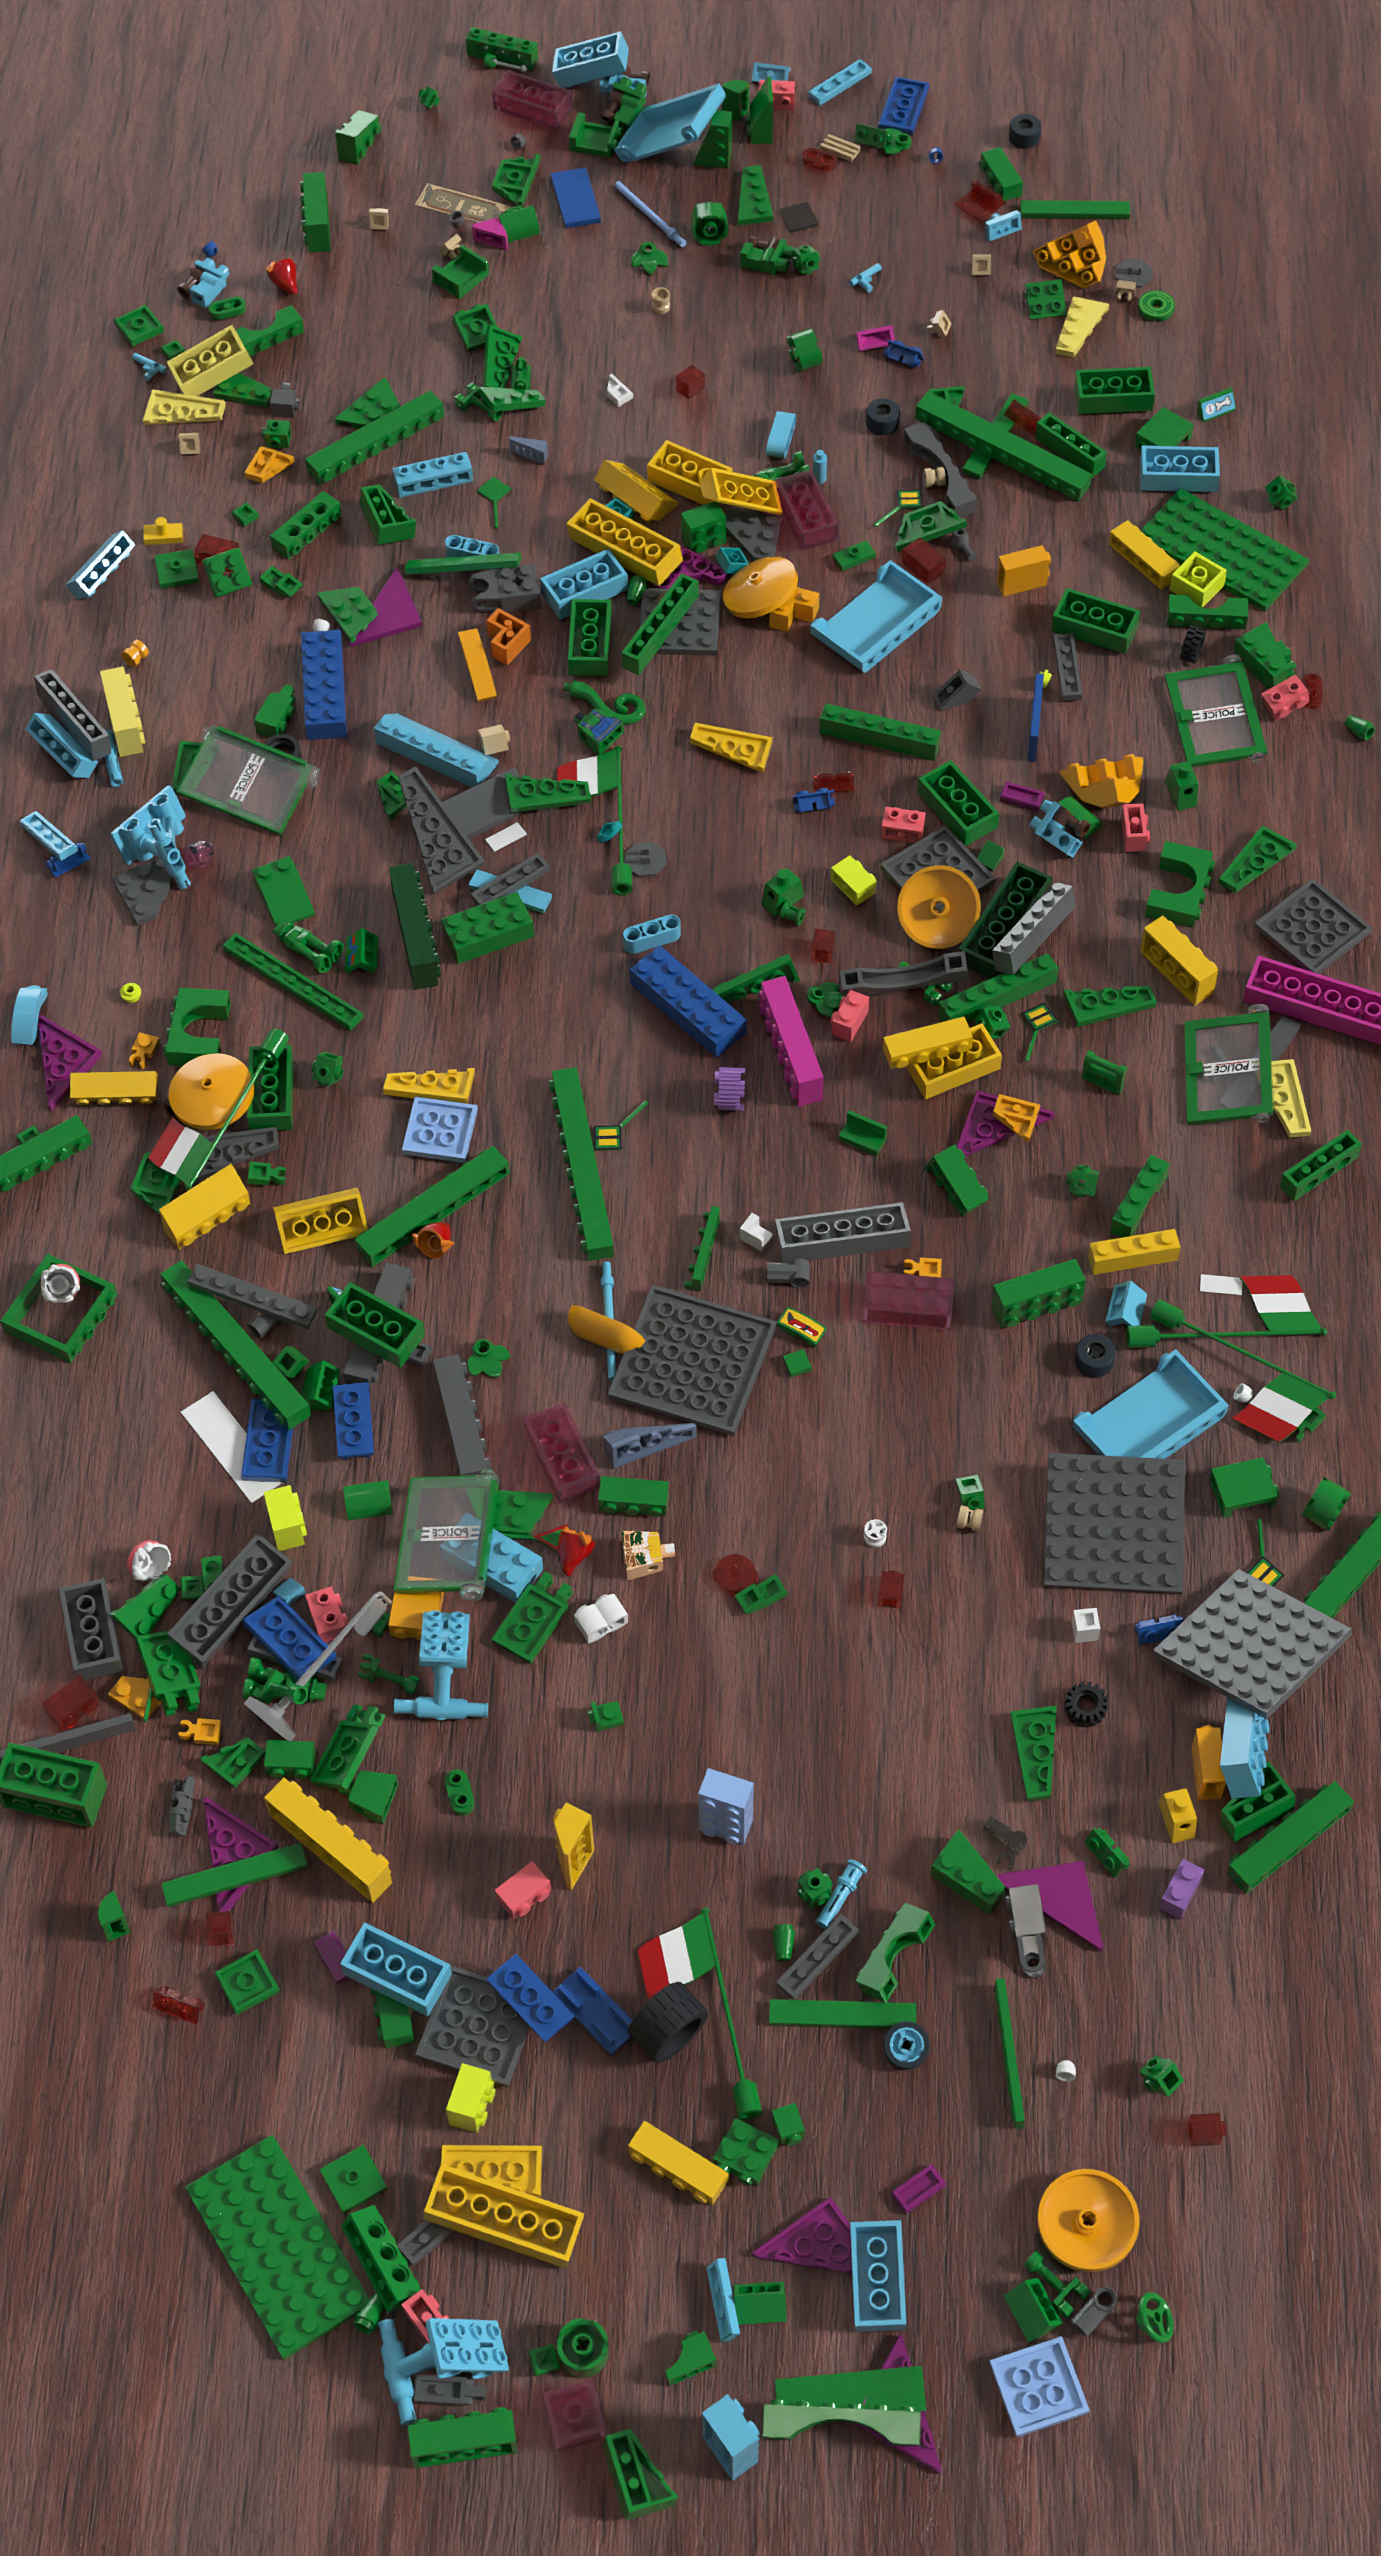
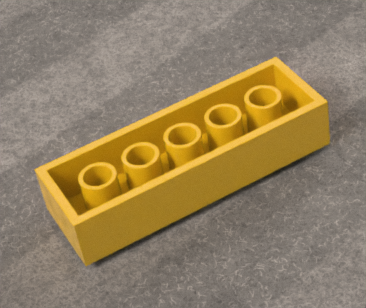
M591 498L566 523L571 540L595 553L609 549L622 567L658 586L683 561L679 544Z
M283 1778L264 1797L269 1816L372 1904L392 1884L391 1871L387 1859L381 1854H374L371 1851V1846L365 1840L361 1839L359 1841L353 1836L354 1832L347 1825L341 1826L336 1822L337 1818L329 1810L323 1811L314 1797L304 1795L301 1787L296 1782H289Z
M441 2164L424 2210L423 2220L566 2269L584 2213Z

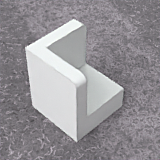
M751 1213L740 1228V1240L761 1252L773 1238L771 1232L759 1226V1216Z
M1097 1608L1073 1611L1072 1628L1075 1643L1098 1640L1100 1624Z

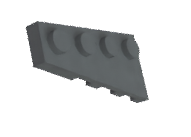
M277 1127L223 1134L198 1177L221 1170L230 1164L235 1165L278 1150ZM217 1135L204 1137L213 1143Z

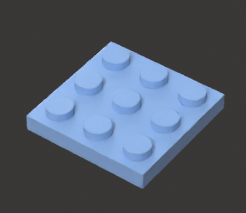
M415 1097L402 1147V1154L465 1163L478 1106Z
M1062 2336L990 2360L989 2362L1016 2438L1088 2414L1090 2411Z

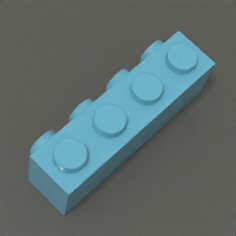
M467 452L393 468L394 483L399 498L473 482L472 466Z
M123 530L112 534L67 582L66 587L78 600L84 597H91L95 593L94 589L107 580L106 576L119 567L118 563L130 555V550L135 544Z
M34 713L25 730L72 777L89 778L98 761H93L80 744L51 715Z

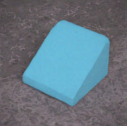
M289 1578L275 1589L273 1593L276 1596L279 1595L291 1606L305 1595V1590L301 1584Z

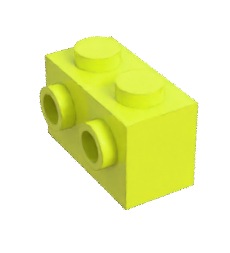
M851 856L846 857L831 867V881L856 906L876 893L877 882L875 877L868 873L862 864L857 860L855 861Z

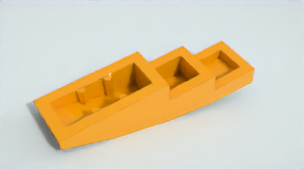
M477 628L458 632L465 664L477 702L497 698Z

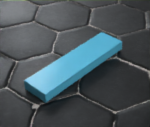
M859 59L808 91V97L820 106L871 74L872 68Z
M37 811L20 820L21 826L61 861L78 851L77 846Z
M477 869L468 884L469 889L476 891L499 876ZM529 886L516 891L526 908L543 914L552 899V894Z

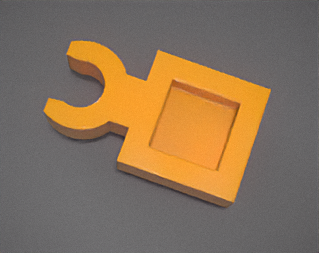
M139 1032L131 1048L133 1054L129 1058L130 1066L133 1067L136 1061H140V1069L143 1070L146 1067V1057L152 1059L160 1043L159 1037Z
M920 1258L919 1263L906 1259L904 1260V1267L912 1269L904 1270V1277L912 1278L915 1275H919V1281L941 1282L942 1259Z
M197 1718V1724H192L188 1720L180 1722L181 1727L189 1728L187 1732L178 1733L180 1739L188 1740L194 1737L195 1744H219L221 1720Z

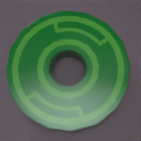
M1148 291L1139 299V313L1150 321L1156 322V320L1160 319L1165 321L1174 314L1175 301L1166 292Z

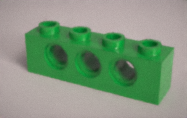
M471 27L465 38L466 52L469 56L485 59L486 53L495 55L499 62L517 66L525 65L527 70L531 71L538 61V42Z
M322 491L270 535L272 549L288 560L298 554L303 547L311 543L316 536L324 532L329 525L340 518V502Z
M1347 1129L1284 1172L1280 1188L1293 1201H1296L1359 1157L1362 1143Z
M375 2205L350 2213L341 2225L343 2232L387 2313L401 2309L405 2301L421 2290L418 2281L411 2273L406 2259L399 2251L394 2237L387 2229L384 2219Z

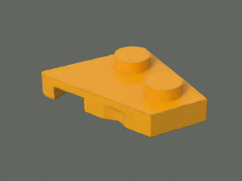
M260 446L244 472L245 478L263 483L294 463V456Z
M999 1094L993 1116L1024 1141L1029 1142L1040 1105Z
M122 1676L110 1690L108 1696L143 1719L150 1684L148 1679ZM154 1695L152 1697L148 1718L158 1707V1705L162 1702H158V1700L154 1698Z

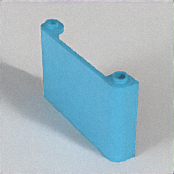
M718 83L643 108L614 151L622 161L632 162L695 142L725 99L724 90Z
M890 560L878 568L877 581L826 622L823 618L815 619L810 625V633L865 673L934 617L941 608L942 597Z
M1175 1349L1170 1354L1165 1353L1159 1358L1156 1371L1093 1415L1090 1412H1080L1073 1419V1428L1098 1455L1166 1459L1221 1420L1227 1413L1229 1405Z

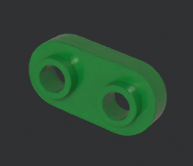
M241 297L218 300L209 305L210 316L217 320L241 315L246 311L245 300Z
M460 1769L451 1770L445 1777V1786L452 1811L459 1816L469 1815L473 1811L475 1803L468 1776ZM454 1778L461 1779L458 1783L452 1781ZM460 1799L466 1800L464 1804L458 1803Z

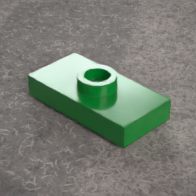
M867 540L833 554V560L841 571L876 558V552Z

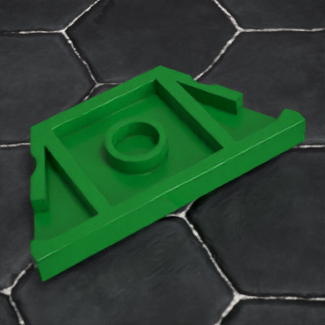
M534 154L535 158L525 160L524 156L501 160L492 184V190L517 206L522 205L523 207L541 160L540 154Z
M385 377L340 413L335 418V424L348 423L352 424V428L360 429L399 408L400 404Z
M939 501L904 514L903 525L899 530V541L895 543L897 552L968 527L965 518L961 519L954 510L947 508L946 504Z
M360 587L317 593L321 603L351 643L356 641L355 636L359 631L364 632L368 624L378 616L376 608Z
M148 1152L143 1156L131 1186V1192L160 1215L159 1209L174 1200L181 1180L153 1164L149 1159L151 1152Z
M466 1489L467 1497L472 1504L476 1518L482 1522L486 1489ZM498 1490L493 1529L500 1533L530 1535L534 1525L544 1515L546 1507L549 1503L553 1502V1493Z

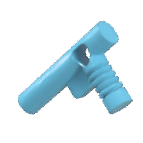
M879 263L875 264L849 280V284L852 287L859 284L868 293L871 292L873 287L869 284L872 281L870 276L882 269Z
M134 353L132 356V360L144 365L143 369L147 372L143 377L146 381H149L157 372L165 374L167 371V367L137 353Z

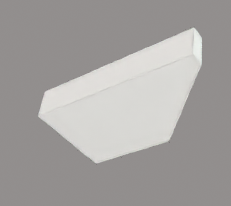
M613 374L609 375L607 397L618 407L633 399V393Z

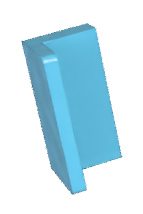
M754 62L752 81L760 82V80H766L768 76H771L774 81H788L791 68Z
M1132 1281L1114 1285L1105 1322L1110 1326L1122 1323L1128 1326H1140L1147 1293Z

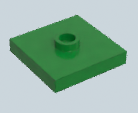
M146 305L114 319V325L132 347L165 332L164 326Z
M193 549L155 555L161 589L199 583Z
M258 1949L214 1972L236 2015L280 1992Z
M364 2144L320 2169L343 2214L388 2189Z

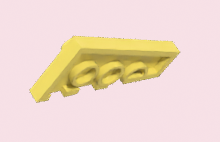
M1073 297L1055 354L1074 358L1084 344L1086 337L1090 336L1094 326L1100 322L1102 315L1108 311L1109 304Z
M152 389L143 423L144 425L221 421L226 404L223 400Z
M1294 1059L1272 1061L1275 1113L1289 1138L1310 1136L1312 1131ZM1253 1062L1259 1063L1258 1066H1252V1068H1259V1070L1253 1072L1261 1085L1260 1062Z

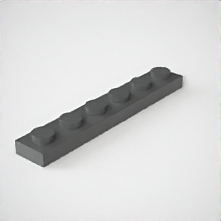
M196 1264L187 1280L188 1285L305 1329H309L317 1314V1307L200 1264Z

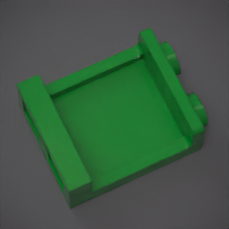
M578 113L569 135L570 151L611 158L614 149L618 145V138L622 136L620 120H615L614 126L585 122V114Z
M463 245L459 246V255L446 266L441 268L435 265L431 268L433 283L459 299L489 275L488 261Z
M1162 407L1136 433L1135 447L1141 451L1142 446H1177L1182 440L1188 442L1192 438L1194 424Z
M1264 1457L1211 1469L1209 1480L1223 1518L1232 1516V1512L1235 1509L1269 1502L1270 1507L1275 1506L1277 1497H1279V1489L1272 1482V1470L1269 1464L1266 1465Z

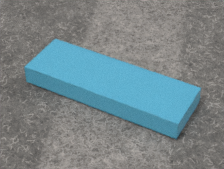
M720 2258L712 2262L706 2269L720 2341L729 2342L740 2334L726 2259Z

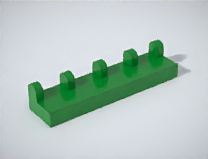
M711 1206L710 1212L703 1213V1219L708 1221L706 1228H699L698 1234L703 1236L701 1247H694L693 1252L698 1254L696 1265H689L688 1270L693 1272L692 1281H685L684 1287L686 1289L701 1291L720 1222V1207Z

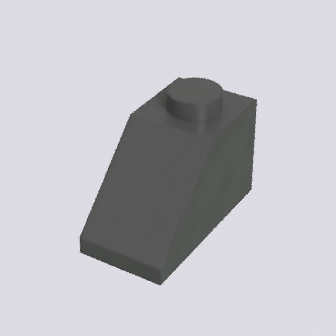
M959 669L932 696L939 709L944 711L968 703L982 689L974 675Z

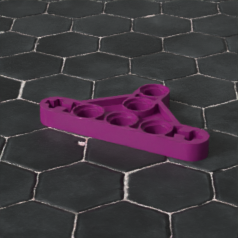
M680 546L682 557H688L690 560L682 561L676 568L679 572L677 574L671 573L664 580L668 583L667 586L655 584V588L670 589L681 573L698 581L705 580L712 585H722L726 581V573L721 566ZM699 565H704L706 568L703 570H699L696 567Z

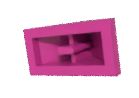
M498 217L476 223L472 226L474 241L504 250L508 249L507 233Z

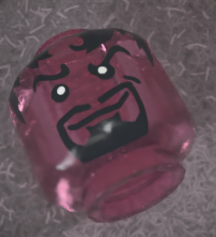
M200 839L186 846L184 860L188 866L194 869H201L213 862L215 849L212 844Z

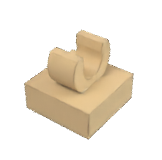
M370 209V229L388 230V209Z
M456 234L441 247L439 252L443 257L449 253V257L453 260L457 257L454 250L459 253L460 245L458 244L462 239Z
M991 254L972 255V275H991Z
M1117 281L1116 292H1118L1119 301L1123 294L1128 295V302L1131 301L1132 294L1135 295L1136 282Z
M940 310L930 320L932 325L927 328L930 333L937 332L938 336L942 338L947 336L951 322L944 310Z
M198 433L179 434L181 454L200 453Z

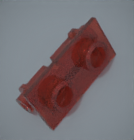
M1013 399L1004 413V416L1032 435H1036L1037 422L1042 419L1040 416L1015 399Z
M850 771L836 773V775H832V773H817V775H813L814 792L821 788H828V790H834V792L855 791L854 773H850Z
M168 1986L164 1988L159 1987L158 1991H154L153 2008L179 2017L184 2021L198 2024L199 2012L202 2013L205 2007L202 1999L186 1994L183 2000H181L182 1992L171 1989Z

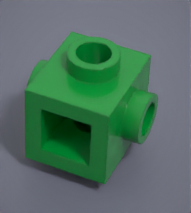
M803 245L792 249V263L798 271L803 274H810L814 270L819 269L820 255L810 245Z
M267 420L266 427L262 429V438L266 441V447L289 449L292 436L290 421Z
M1278 475L1265 486L1269 495L1268 500L1274 507L1277 506L1284 510L1298 499L1294 484L1281 475Z
M986 1006L980 1010V1014L975 1018L976 1025L983 1023L992 1039L1002 1038L1011 1027L1001 1006Z
M325 1051L318 1054L311 1067V1072H313L312 1079L317 1080L323 1086H331L341 1080L344 1071L342 1068L344 1057Z
M1087 1165L1074 1166L1072 1172L1067 1174L1066 1185H1070L1068 1192H1073V1195L1077 1197L1094 1196L1099 1171L1091 1170V1167Z
M819 1868L813 1871L808 1870L799 1877L797 1894L802 1902H806L812 1910L830 1899L833 1884L830 1877L826 1873L822 1874Z
M1157 2055L1150 2059L1139 2071L1145 2080L1143 2082L1144 2086L1150 2092H1157L1166 2097H1169L1185 2081L1172 2060L1169 2058L1164 2059Z

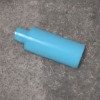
M818 450L813 456V482L823 484L826 481L827 456L823 450Z

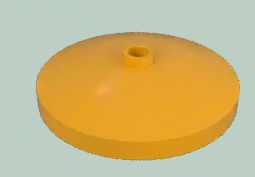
M766 557L753 561L742 567L730 578L724 588L723 601L728 611L736 617L755 618L768 614L779 608L792 596L798 584L797 571L789 560L782 557Z
M935 865L919 870L906 881L899 894L897 910L904 931L915 942L925 947L942 949L955 946L966 939L980 917L981 902L976 886L966 874L950 866ZM941 903L944 905V908L937 910L936 904Z
M226 1054L203 1055L186 1063L175 1074L169 1087V1102L176 1117L185 1125L200 1130L219 1129L223 1127L252 1077L248 1068L235 1057ZM254 1083L229 1124L239 1119L249 1108L254 1095Z
M1078 2169L1061 2175L1049 2185L1040 2201L1037 2223L1042 2242L1055 2259L1065 2266L1078 2271L1098 2272L1117 2265L1129 2254L1135 2244L1139 2231V2212L1133 2196L1118 2179L1099 2170ZM1084 2221H1089L1092 2226H1090V2225H1087V2226H1086V2225L1083 2224V2222H1084Z

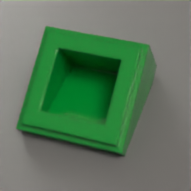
M987 840L977 859L984 867L994 871L1004 858V848Z

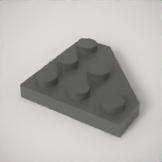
M726 509V532L734 537V541L742 550L745 549L750 554V558L753 561L766 557H775L783 516Z
M161 858L112 877L113 884L137 926L157 918L159 908L170 890V884L175 879L168 873Z

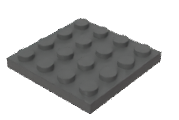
M645 589L642 594L640 627L669 589ZM698 590L697 599L656 654L717 656L720 590Z
M946 825L884 861L880 866V869L900 890L913 874L923 868L935 865L950 866L960 870L972 880L978 893L995 884L996 880ZM937 903V910H942V908H944V905L941 903Z
M1313 878L1255 922L1254 926L1256 930L1300 967L1317 974L1323 972L1371 934L1373 929Z
M450 1965L452 1975L433 2007L416 2051V2058L458 2072L462 2063L491 2072V2078L495 2084L508 2088L530 2027L487 1981L488 1977Z

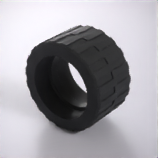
M674 1982L662 1988L641 2007L629 2024L628 2035L653 2062L662 2063L676 2055L695 2037L708 2018V2010L681 1982Z

